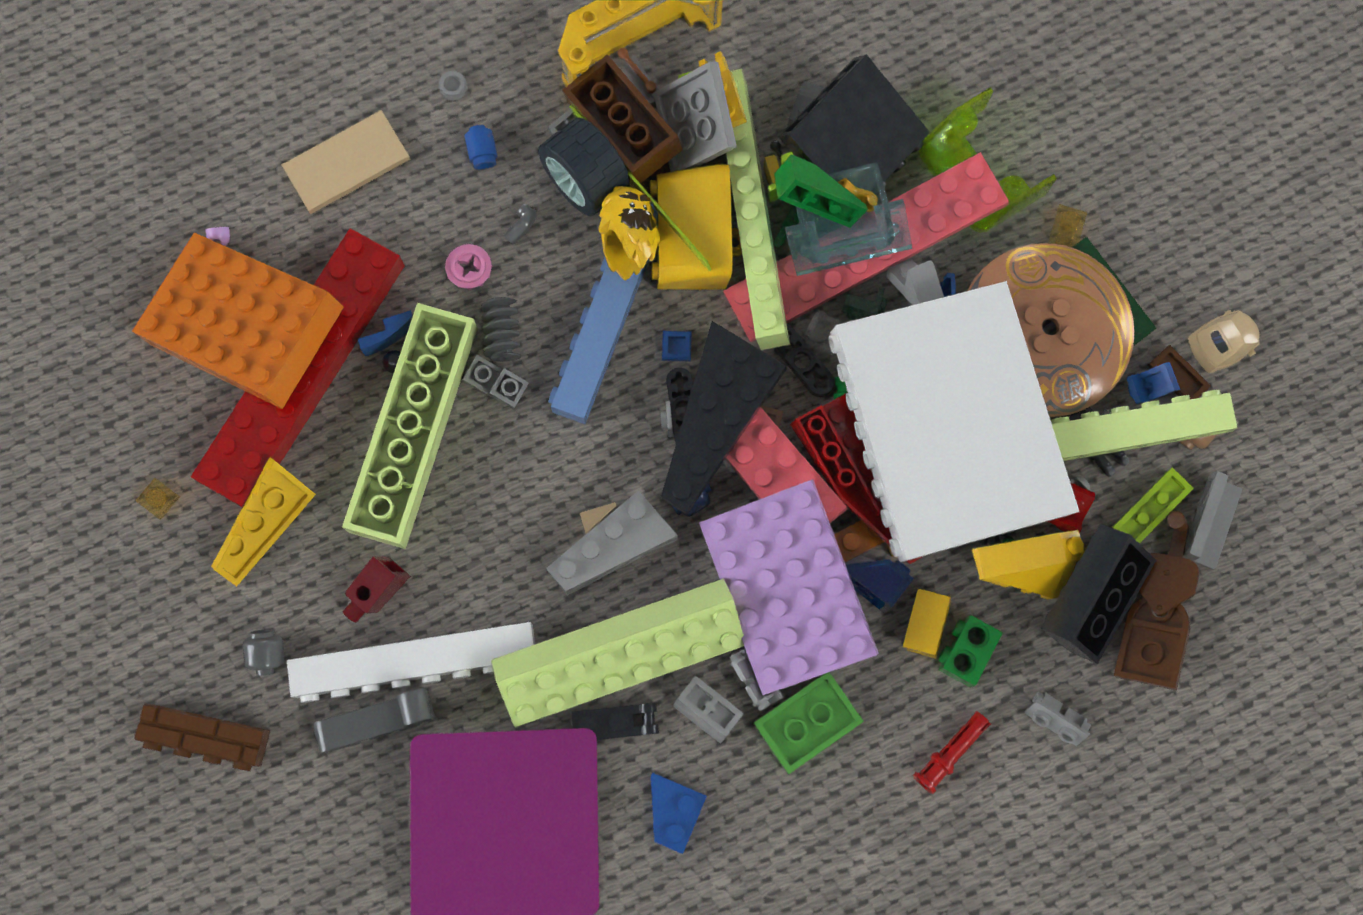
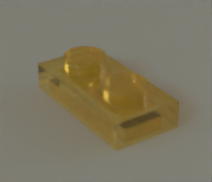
M1060 204L1056 211L1048 244L1073 247L1078 243L1087 212Z

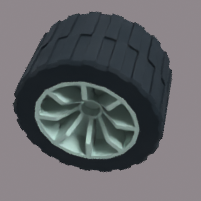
M574 118L539 146L538 155L540 156V161L551 181L568 202L587 216H594L602 210L604 198L614 191L615 186L630 187L628 170L617 150L597 127L583 118Z

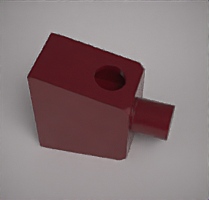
M373 556L346 590L345 595L351 602L343 610V614L352 622L357 623L365 613H378L411 576L390 557Z

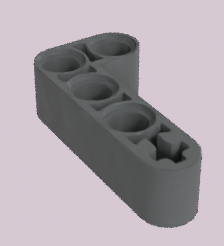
M421 688L399 694L397 698L315 722L313 723L319 752L324 754L359 744L362 740H372L389 735L393 731L413 728L423 722H433L436 720L429 690Z

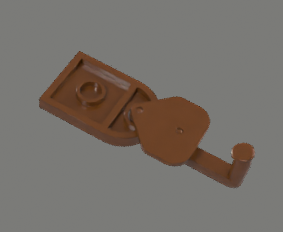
M1174 511L1167 517L1168 525L1174 529L1168 555L1150 553L1156 559V562L1139 590L1143 597L1136 601L1128 612L1114 676L1120 679L1177 691L1190 634V619L1182 603L1195 595L1200 572L1192 560L1183 558L1189 525L1181 512Z

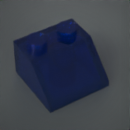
M887 559L846 564L855 591L883 613L893 607L914 579L909 575L911 570L898 560L893 562Z

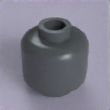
M272 629L250 632V637L243 641L245 667L256 671L257 676L274 674L275 668L284 663L282 637L274 634Z

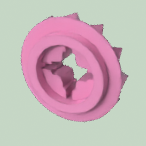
M472 244L461 245L448 255L445 264L446 274L449 280L458 288L472 290L475 287L483 286V283L490 278L491 260L487 252L481 247ZM474 260L473 265L477 271H469L464 277V268L460 264H469L470 261Z

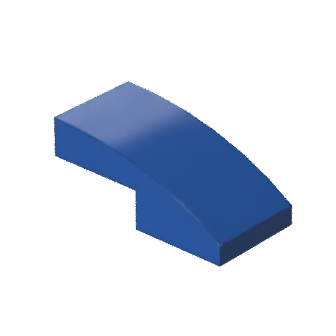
M411 310L382 319L386 330L358 339L360 349L365 357L386 349L407 334L413 317Z

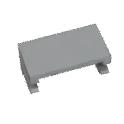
M694 676L673 704L675 709L720 744L744 714L697 676Z

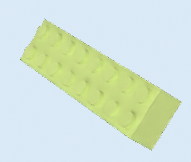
M417 303L342 528L347 532L406 549L478 328L473 318Z
M723 578L492 659L491 662L496 683L514 727H518L744 647L742 641L744 635L734 599Z

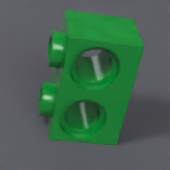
M972 615L966 617L965 620L959 619L951 635L955 636L953 643L950 647L945 645L937 661L942 663L938 670L970 688L975 687L1003 632ZM970 629H975L980 633L981 641L978 645L972 644L969 641L968 632ZM957 655H961L967 660V669L964 672L957 670L954 666V659Z

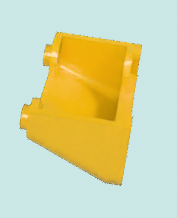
M716 164L656 174L655 180H650V196L655 197L657 204L704 256L712 269L709 272L658 213L660 243L658 245L657 262H652L651 267L652 280H657V289H726L732 275L733 265L729 165Z

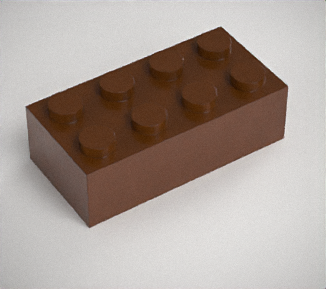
M608 54L562 90L568 104L572 105L583 119L591 122L607 137L622 158L626 168L639 183H642L683 150L678 135Z

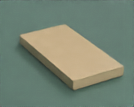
M382 110L283 163L282 167L309 213L312 214L410 160V157Z

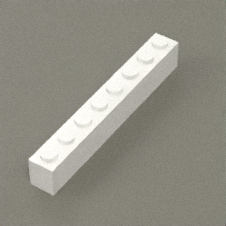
M531 622L287 660L290 695L293 698H300L301 703L319 701V695L331 693V698L350 696L349 690L361 688L362 693L380 691V685L391 683L394 689L411 686L410 680L422 679L423 684L441 681L440 676L452 674L453 679L470 677L471 671L483 669V674L494 673L492 659L535 645L533 624Z

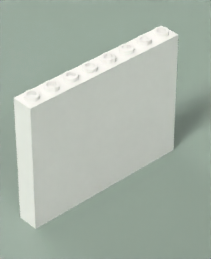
M1007 281L838 324L832 329L829 336V345L831 351L837 353L840 363L837 365L838 375L841 382L846 383L848 390L846 402L849 410H854L857 420L854 423L855 432L858 439L863 440L866 450L863 452L866 467L872 470L874 477L872 489L875 497L881 500L883 507L881 519L886 528L889 527L892 537L889 540L890 549L893 556L898 557L899 563L1079 512Z

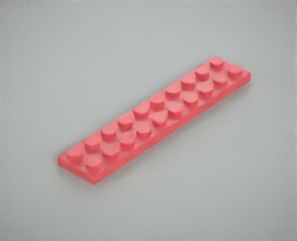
M982 153L974 155L883 204L874 211L861 216L851 228L843 226L798 250L795 256L791 254L776 262L786 323L793 321L888 270V268L905 261L1009 205L1008 198ZM744 279L723 292L751 343L756 340L747 280Z

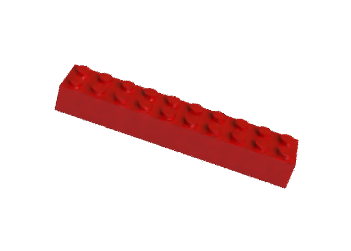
M349 228L314 283V286L328 291L344 308L285 406L281 409L245 391L194 470L191 478L243 508L269 458L271 457L278 464H281L405 267L400 255Z

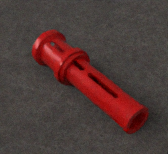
M976 711L940 752L931 754V760L919 773L915 772L913 778L926 791L934 794L936 792L935 787L946 775H951L954 772L955 763L991 725L989 720Z

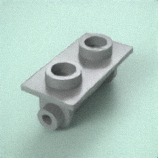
M746 649L729 657L732 661L730 666L734 667L741 682H745V689L754 703L752 705L754 707L757 706L759 711L783 698L780 690L762 695Z
M1038 691L1032 699L1034 703L1024 712L1037 725L1047 727L1058 734L1059 738L1066 743L1077 746L1090 735L1088 731L1091 724L1087 722L1088 719L1086 717H1083L1069 707L1062 715L1059 711L1063 703L1046 692L1042 694Z

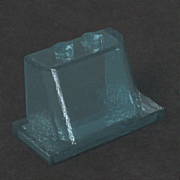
M878 162L828 174L837 182L847 178L855 187L872 191L878 198L877 205L873 206L874 211L865 212L851 228L797 206L799 224L785 227L797 276L912 249L904 200L888 202Z

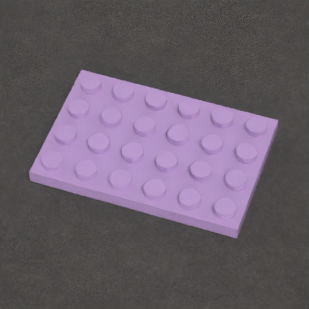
M814 480L806 481L699 522L720 579L724 578L734 599L744 635L742 641L762 695L879 654Z

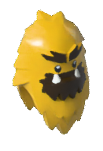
M615 186L614 191L609 193L602 202L603 208L599 214L601 217L599 232L601 233L603 252L609 268L612 272L616 271L626 281L633 273L635 275L639 274L648 259L654 261L656 248L660 243V235L653 215L654 210L650 204V198H647V195L638 189Z

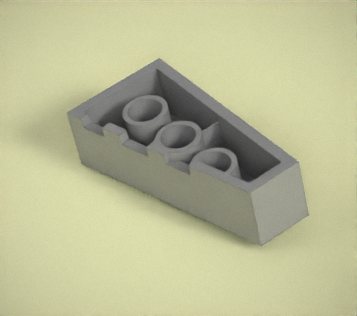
M638 490L546 569L563 591L569 595L677 541L678 535Z

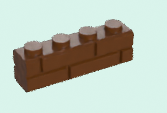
M145 703L134 738L135 740L143 741L142 748L161 751L163 746L174 748L173 755L191 758L192 753L204 755L202 759L204 762L221 765L222 759L233 761L232 768L251 771L252 766L261 767L271 730Z

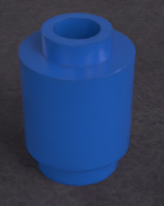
M485 125L470 127L469 132L464 135L470 163L473 164L476 170L494 167L498 155L492 130L486 128Z

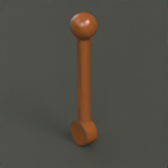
M620 48L617 52L618 57L624 59L644 82L648 93L656 92V83L648 80L628 56L626 48Z

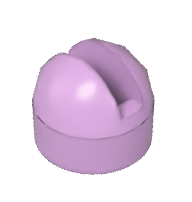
M229 227L205 229L206 238L215 242L220 240V243L224 246L229 243Z

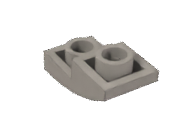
M476 355L462 379V382L512 408H515L529 382L505 368H499L479 355Z

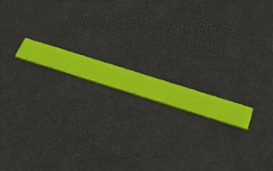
M572 105L569 106L575 117L583 118ZM628 170L630 181L639 191L647 195V198H650V204L710 272L712 269L704 256Z

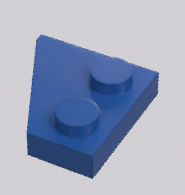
M652 772L651 793L654 842L683 854L707 796Z

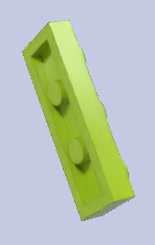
M1172 467L1112 528L1130 534L1140 544L1194 488Z

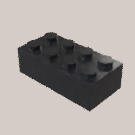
M1100 524L1096 533L1091 537L1083 556L1076 563L1071 577L1061 589L1060 596L1052 610L1046 615L1041 629L1071 653L1098 664L1154 566L1156 559L1130 534Z

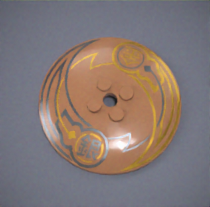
M1048 243L1030 244L1009 250L986 265L972 281L967 291L1007 281L1049 417H1062L1077 413L1104 398L1124 374L1130 361L1134 343V321L1131 307L1125 292L1111 272L1096 259L1084 252L1068 246ZM1051 320L1055 323L1057 330L1054 335H1048L1043 331V321Z

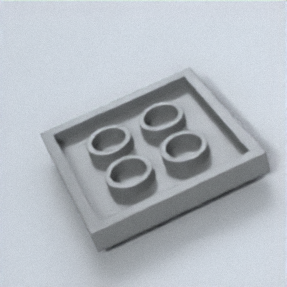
M708 62L654 92L659 115L678 135L683 149L668 161L671 172L696 168L737 148L718 62Z

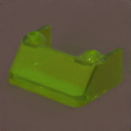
M991 87L954 109L923 140L924 145L918 150L919 157L933 177L977 154L966 139V136L975 130L978 123L977 114L985 110L994 92ZM1053 174L1032 188H1029L1027 183L1019 176L1010 175L1003 178L998 183L1008 198L1009 205L969 227L979 233L991 230L1045 196L1057 177Z

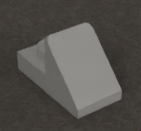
M911 259L887 270L886 277L912 305L944 297L935 266L931 260L917 265Z

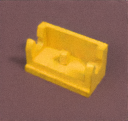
M922 589L917 590L903 648L934 659L937 658L951 604L950 596Z

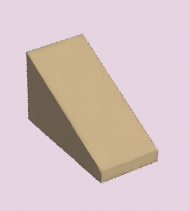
M616 503L581 512L580 516L585 533L590 532L616 510Z

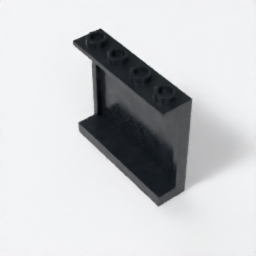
M866 54L853 58L778 138L784 145L793 144L806 161L816 164L837 182L847 178L855 187L877 193L886 186V179L892 173H896L906 164L905 159L924 145L925 142L923 140L929 135L930 131Z

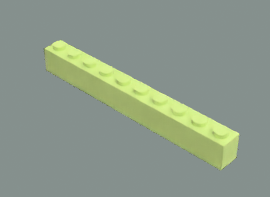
M742 69L731 71L734 77L747 122L733 128L737 148L727 152L726 155L730 167V180L755 337L760 349L765 350L790 345L748 87Z

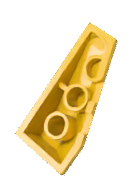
M1079 530L980 547L972 551L980 580L1003 587L1012 586L1019 588L1023 593H1036L1041 595V598L1049 600L1060 596L1061 589L1068 582L1075 570L1076 563L1084 554V544Z

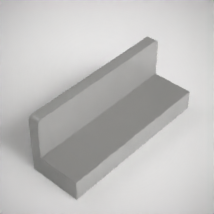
M1219 471L1207 478L1183 558L1190 559L1194 563L1210 569L1217 567L1242 493L1240 487L1227 483L1229 475Z

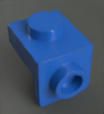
M1170 362L1126 378L1129 394L1136 404L1153 401L1180 390Z

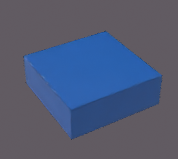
M663 331L662 361L691 362L692 331Z

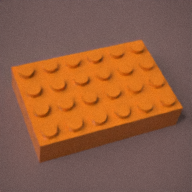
M193 233L132 332L151 346L283 409L344 306L326 290L197 233Z

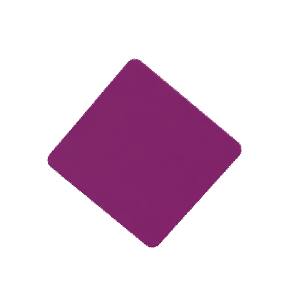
M573 728L419 734L411 740L410 915H594L599 908L597 737L592 730Z

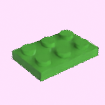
M828 672L753 724L787 774H790L864 721L833 676Z

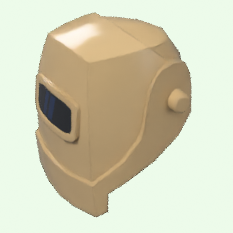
M1228 310L1224 313L1225 315L1210 320L1188 337L1190 348L1196 360L1207 373H1213L1233 366L1247 354L1249 357L1256 354L1254 349L1260 345L1258 340L1260 333L1257 324L1250 316L1242 313V311L1231 312V310Z

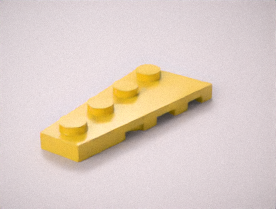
M270 457L211 567L237 587L316 494Z

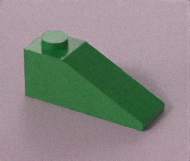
M792 154L774 173L779 200L848 228H851L868 210L865 203L816 164Z

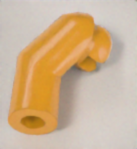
M843 178L838 182L867 205L868 210L866 212H872L876 209L878 198L872 191L855 187L847 178Z

